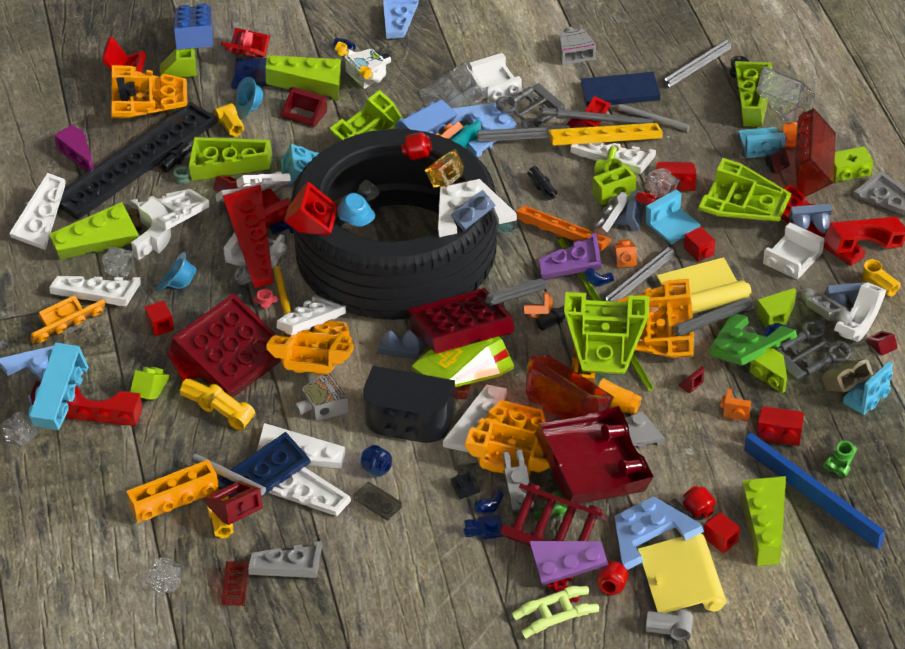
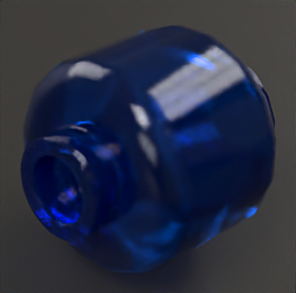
M371 445L362 452L360 462L364 470L375 477H381L390 470L393 459L390 452L378 445Z

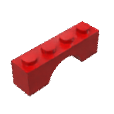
M897 216L832 222L824 239L835 253L853 252L856 242L859 240L873 241L884 248L902 247L904 244L905 226Z
M75 386V397L73 402L68 401L67 403L68 412L65 418L136 426L143 408L140 393L119 391L110 399L92 401L80 393L79 386Z

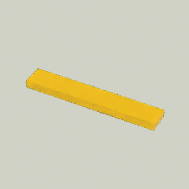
M658 123L548 130V137L552 145L660 139L663 136Z

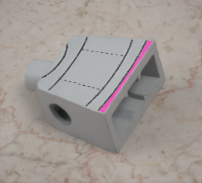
M567 27L559 34L562 65L596 60V44L584 29L574 30L572 27Z

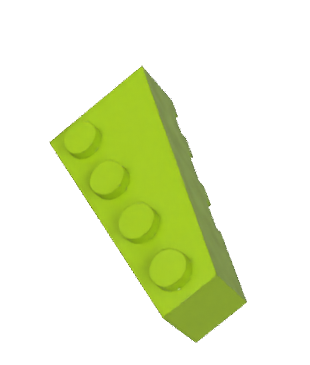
M267 55L266 84L285 89L295 87L322 96H330L332 100H339L341 59Z
M735 61L743 126L762 127L773 82L772 62Z
M194 137L189 162L191 180L196 181L216 178L222 175L269 170L272 161L270 140Z
M121 202L52 232L49 236L61 260L82 256L94 251L96 253L102 252L104 249L114 247L116 249L122 248L124 245L131 244L132 241L139 237V234Z
M786 476L742 480L740 498L757 566L780 564Z

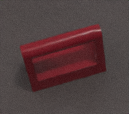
M293 87L289 92L280 117L315 127L327 112L326 96ZM294 107L314 112L311 119L291 113V110Z
M242 481L233 483L204 497L205 504L223 523L228 525L263 509L260 488ZM237 491L240 492L239 494H237V495H235V496H233V497H231V498H229V499H227V500H225V501L220 500V499L225 498V497H227V496H229V495H231V494H233V493H235V492H237Z

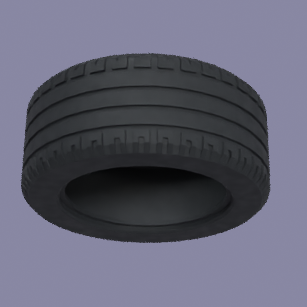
M385 129L346 138L320 152L299 174L293 188L291 202L305 183L310 182L337 205L340 204V201L346 195L357 193L365 198L371 209L390 205H409L425 208L439 214L440 187L480 179L495 194L496 191L486 166L483 165L477 156L462 145L425 131ZM423 132L425 136L428 135L430 137L432 151H430L428 157L412 161L408 155L404 156L401 144H404V139L407 135ZM489 211L465 231L455 222L457 234L439 237L438 230L420 238L397 242L374 241L354 235L341 227L345 221L340 220L338 213H336L332 232L329 235L299 233L293 228L297 265L302 277L310 288L326 300L345 305L346 311L349 313L375 319H409L408 308L476 290L489 274L495 260L497 248V219L493 211Z

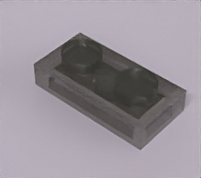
M369 481L354 493L355 501L387 521L402 508L401 501Z

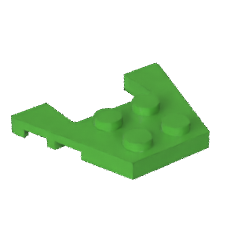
M735 314L729 317L709 348L711 357L743 366L764 355L766 349L779 347L780 342L787 338L790 340L795 339L797 334L795 329L780 326L768 337L743 331L742 329L749 324L748 317Z

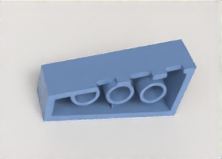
M441 99L436 103H430L426 108L422 107L415 114L411 113L405 119L401 118L395 127L396 129H411L441 134L443 132L442 129L449 123L452 124L458 114Z

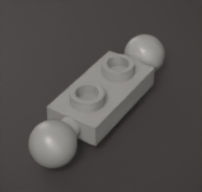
M806 288L802 291L801 300L814 312L825 317L827 320H835L836 323L839 321L843 322L846 326L851 323L852 315L844 306L824 294L817 295L816 291L812 288Z

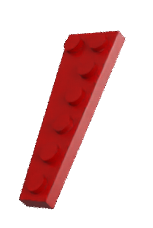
M790 183L783 188L791 193V197L781 219L788 224H794V222L789 221L791 207L815 204H810L806 200V196ZM813 220L810 221L809 227L806 230L824 238L826 233H821L816 228ZM824 239L823 248L850 266H853L865 257L866 251L857 243L853 252L835 253Z
M257 185L223 195V200L254 289L274 283L261 186Z

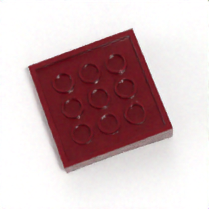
M486 288L408 308L411 331L423 338L435 354L513 333L514 325L512 316L500 303L493 306L485 303L486 295L490 294Z
M234 293L172 337L170 348L172 353L198 372L210 385H218L232 398L281 362L280 358H275L267 350L268 341L277 334Z
M619 406L581 417L540 423L535 432V436L563 496L568 501L578 504L645 492L654 477L644 456L639 454L633 446L628 423Z

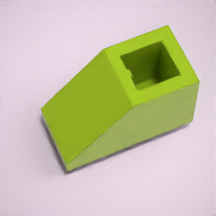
M175 49L160 64V77L163 74L177 77L197 76L195 49Z
M789 289L758 299L756 314L768 330L787 324L795 305L796 289Z
M770 347L764 351V355L751 361L750 373L769 384L772 388L784 393L787 380L784 355Z
M143 367V370H135L130 392L140 393L141 398L157 399L169 380L170 374L163 373L164 369L157 367Z

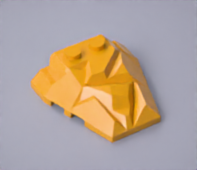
M112 65L111 118H133L187 106V80L185 78L163 74L159 77L153 75L151 70L142 73L136 71V67ZM124 77L125 84L131 81L134 82L136 95H127L128 101H120L116 78Z
M668 280L663 282L662 286L652 290L647 288L644 290V293L636 295L649 296V317L635 350L669 358L694 357V331L682 336H675L673 330L675 325L693 318L690 280ZM628 296L614 302H628Z
M328 320L323 324L312 326L310 329L299 331L295 335H288L285 331H282V336L274 335L267 343V350L275 358H280L287 370H293L295 373L314 372L315 375L329 374L337 364L343 363L350 357L354 350V344L352 343L351 336H349L347 322Z
M500 400L488 411L487 417L485 419L481 418L476 428L472 427L468 432L465 448L472 456L477 457L479 465L483 469L504 474L503 452L509 453L511 468L518 467L516 450L520 449L523 453L528 477L531 471L540 473L550 468L535 436L539 424L546 423L543 410Z

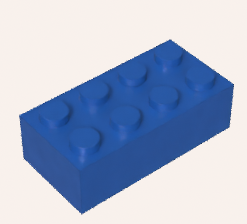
M200 3L194 7L180 5L178 8H175L174 31L176 49L213 46L211 5Z

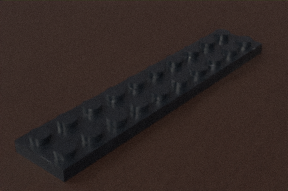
M192 102L187 103V106L180 108L65 187L59 208L79 220L169 156V152L177 149L183 142L189 143L194 137L199 136L215 125L217 117Z

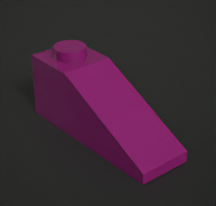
M72 124L54 135L57 150L86 172L93 169L86 135L81 129Z

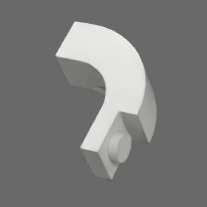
M154 198L138 208L141 223L149 227L144 234L131 242L133 257L138 260L153 250L160 253L170 241L171 228L166 230L159 226L157 217L166 215L168 212Z
M868 282L861 285L855 304L850 311L852 315L851 323L846 326L843 322L839 321L836 323L834 331L839 332V335L856 342L860 341L876 318L886 289Z

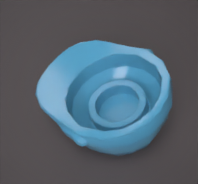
M357 193L346 195L340 201L337 208L340 220L354 226H365L375 218V214L365 198Z

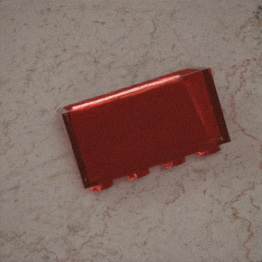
M814 108L801 113L797 121L795 150L797 189L805 196H809L834 182L836 132Z
M531 355L527 367L525 394L528 396L527 399L529 401L540 404L544 407L543 410L545 412L555 414L559 417V420L581 417L609 409L614 396L551 355ZM588 422L586 426L592 425V422Z

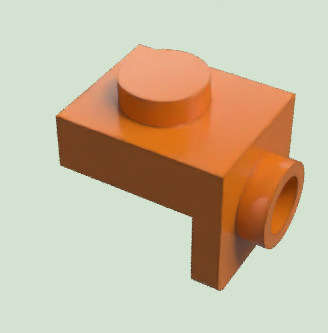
M796 122L783 124L782 132H784L786 137L785 148L801 149L802 125H798Z
M629 239L618 240V243H613L617 267L637 265L636 246L633 242H630Z
M543 292V304H523V313L531 318L540 317V314H549V309H552V297H549L548 292Z
M728 388L726 396L722 395L720 408H724L723 417L748 422L751 401L731 398L732 389Z

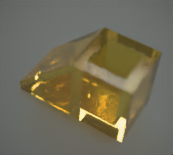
M453 149L426 168L425 171L433 187H447L462 176L464 165L457 150Z

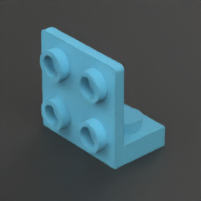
M776 127L739 131V137L746 158L764 157L780 147L785 148L784 132L778 133Z
M291 144L281 158L282 174H290L291 179L285 186L291 187L304 167L319 153Z
M674 190L646 206L645 224L670 244L679 241L685 237L686 233L701 226L700 223L681 209V193L678 190Z
M889 361L869 380L858 383L843 397V403L862 415H865L870 409L873 410L882 397H887L891 390L889 385L893 376V363Z

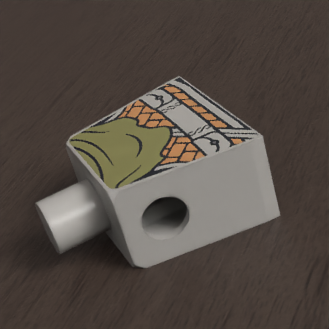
M330 373L302 388V401L294 404L298 415L310 412L317 421L349 412L348 398Z

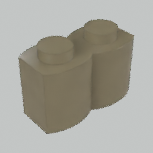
M849 359L842 362L838 368L826 371L822 376L826 391L847 392L853 389L857 383L869 380L873 375L869 360Z

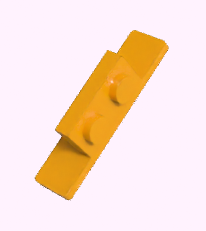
M74 295L40 311L38 316L45 327L33 332L30 341L32 344L35 342L42 343L54 333H63L67 330V327L83 323L86 320L85 318L89 316L95 317L100 315L104 310L105 300L102 299L88 307L82 308Z

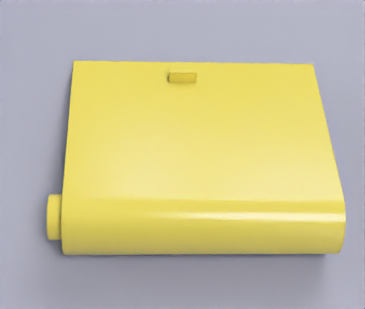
M724 257L657 275L661 286L663 282L668 280H690L693 314L725 306L742 298H748L751 294L749 283H746L744 280H736Z
M700 533L686 541L681 536L638 548L643 558L642 564L657 612L668 613L703 603L706 610L715 612L721 610L726 604V598L703 534Z

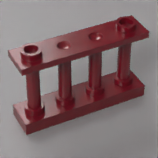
M520 483L519 488L526 493L515 523L511 524L510 527L503 524L500 533L507 539L531 547L530 541H547L544 540L543 533L555 504L567 508L557 535L552 541H564L575 512L587 515L578 541H588L596 519L605 522L606 517L602 513V509L596 506L589 505L588 508L541 491V487L533 483H528V485ZM534 497L546 500L535 531H532L531 534L523 532L524 528L522 527Z

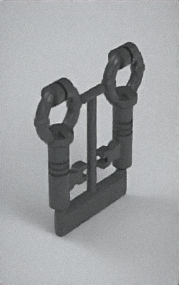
M536 84L533 87L529 86L514 96L499 97L496 101V109L501 113L514 112L515 115L523 120L522 128H530L527 125L529 122H532L535 127H542L545 122L555 117L542 115L535 119H524V114L545 101L553 109L557 107L565 108V105L540 84ZM533 91L542 98V100L521 113L515 111L517 109V102L524 98L529 99L531 103L537 101V97L532 95ZM508 101L512 107L507 109L501 102ZM543 104L539 107V110L541 111L542 107L547 108V106Z
M821 320L806 321L795 339H788L776 349L784 355L786 371L795 380L806 374L811 375L829 363L844 362L851 356L852 348L846 343L832 344L823 336L827 326ZM814 325L820 332L811 334L807 327ZM821 338L823 340L793 359H790L784 353L788 349L792 351L794 356L797 355V352L800 353L801 349L795 345L805 339ZM824 344L830 346L826 356L816 362L811 361V358L808 356L806 360L803 358L801 362L807 365L804 371L794 363ZM840 348L846 355L838 358L832 351Z

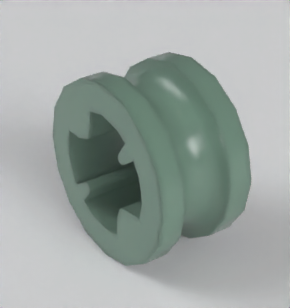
M179 166L174 169L173 173L176 183L187 184L191 181L189 167Z

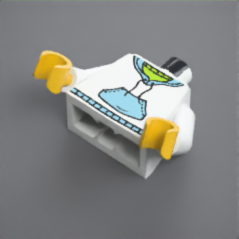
M338 42L335 47L338 55L345 58V71L364 89L374 83H380L383 77L386 76V65L391 63L388 53L379 56L373 49L354 52L347 49V45L343 42Z

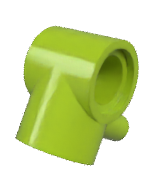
M611 146L609 148L606 160L598 159L594 168L595 176L624 166L620 159L615 158L616 147Z

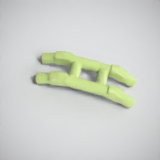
M570 586L565 588V590L535 601L531 600L512 612V615L517 621L523 616L537 611V609L540 611L543 618L536 620L522 630L524 637L527 639L531 635L547 629L549 626L568 619L588 615L589 613H598L599 605L597 603L579 604L573 608L569 599L588 595L589 588L588 586ZM560 602L564 611L552 615L547 606Z

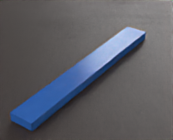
M749 433L746 436L745 452L779 477L786 476L788 484L876 549L883 545L884 529L756 435Z

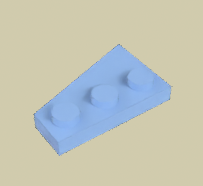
M383 0L386 39L405 37L419 4L418 0Z

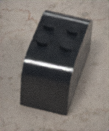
M372 365L363 388L365 423L372 432L422 443L439 441L447 434L456 410L455 380Z

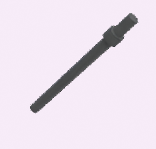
M542 107L541 115L555 116L557 119H564L566 117L622 124L653 123V119L565 110L562 107H557L556 109Z

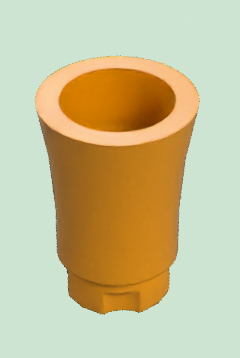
M602 378L594 396L593 406L608 409L619 406L622 413L634 415L638 412L642 398L634 394V392Z

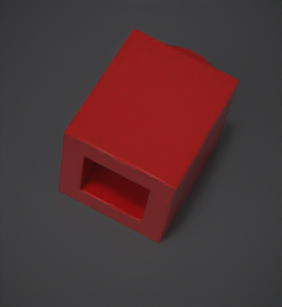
M699 227L685 234L684 249L696 261L700 262L714 255L715 239L702 227Z
M164 300L144 307L147 323L155 337L174 331L173 318Z
M721 512L706 521L704 525L706 541L723 554L739 542L740 527Z

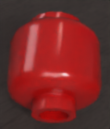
M423 132L407 135L404 139V144H401L404 156L408 155L409 159L414 161L428 157L430 151H432V144L428 135L425 136Z
M696 485L683 495L685 498L683 506L693 518L703 517L707 519L715 512L713 508L716 505V500L707 488Z
M609 561L608 565L600 568L596 578L599 590L607 595L620 594L628 580V571L621 563Z

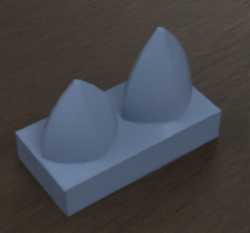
M481 190L453 212L451 217L465 231L496 205L484 190Z
M639 190L631 191L630 198L622 210L626 212L620 214L614 222L618 225H629L632 232L640 229L645 207L643 203L635 199Z
M831 204L791 207L789 221L806 230L809 227L810 221L813 220L816 228L825 234L830 224Z
M867 282L828 285L824 294L846 308L847 299H850L854 305L861 285Z
M389 330L382 335L378 354L418 359L423 348V339H418L411 330L406 332L404 336H396L395 333Z

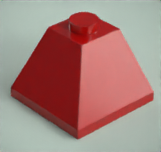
M307 182L288 206L284 221L299 233L329 235L332 232L338 205L310 182Z

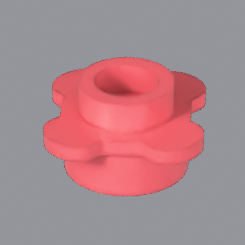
M246 29L245 33L242 32L240 43L243 46L251 47L253 33L248 32L249 30Z
M270 289L259 290L257 296L253 298V302L260 304L263 309L269 308L272 303L278 300L277 296L273 295Z

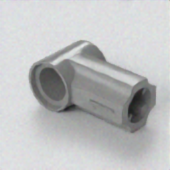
M677 610L673 614L648 611L646 632L669 634L677 641H687L690 639L693 615L689 611Z

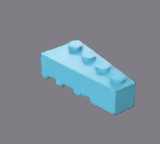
M55 342L53 350H50L47 367L42 371L40 387H37L35 392L34 404L29 408V418L34 427L53 430L60 429L68 412L67 403L74 400L75 386L81 385L83 381L81 374L82 372L86 373L89 368L79 346Z

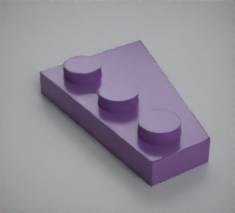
M591 234L589 239L582 242L580 240L574 242V246L570 248L560 249L540 258L542 280L602 269L597 234Z
M530 541L543 585L608 565L601 541Z

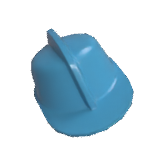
M251 77L242 79L237 88L235 108L239 119L245 118L251 111L258 109L263 100L262 89L256 85Z
M185 252L177 257L171 269L159 282L156 292L162 291L167 286L180 289L189 285L196 273V267L186 260Z

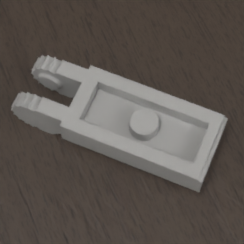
M620 192L617 196L609 198L607 206L602 210V216L593 223V232L603 235L609 231L626 205V202H628V195L625 192Z
M521 449L516 450L518 467L511 468L510 455L508 452H503L504 474L512 513L519 512L526 493L519 488L520 483L524 485L530 483ZM532 502L530 510L534 509V502Z

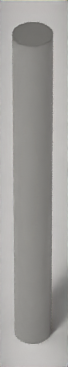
M620 104L618 107V111L640 118L653 119V122L686 132L690 129L689 124L623 104Z
M198 454L192 456V462L197 464L208 460ZM209 460L217 474L235 483L242 481L260 488L261 495H264L266 492V487Z

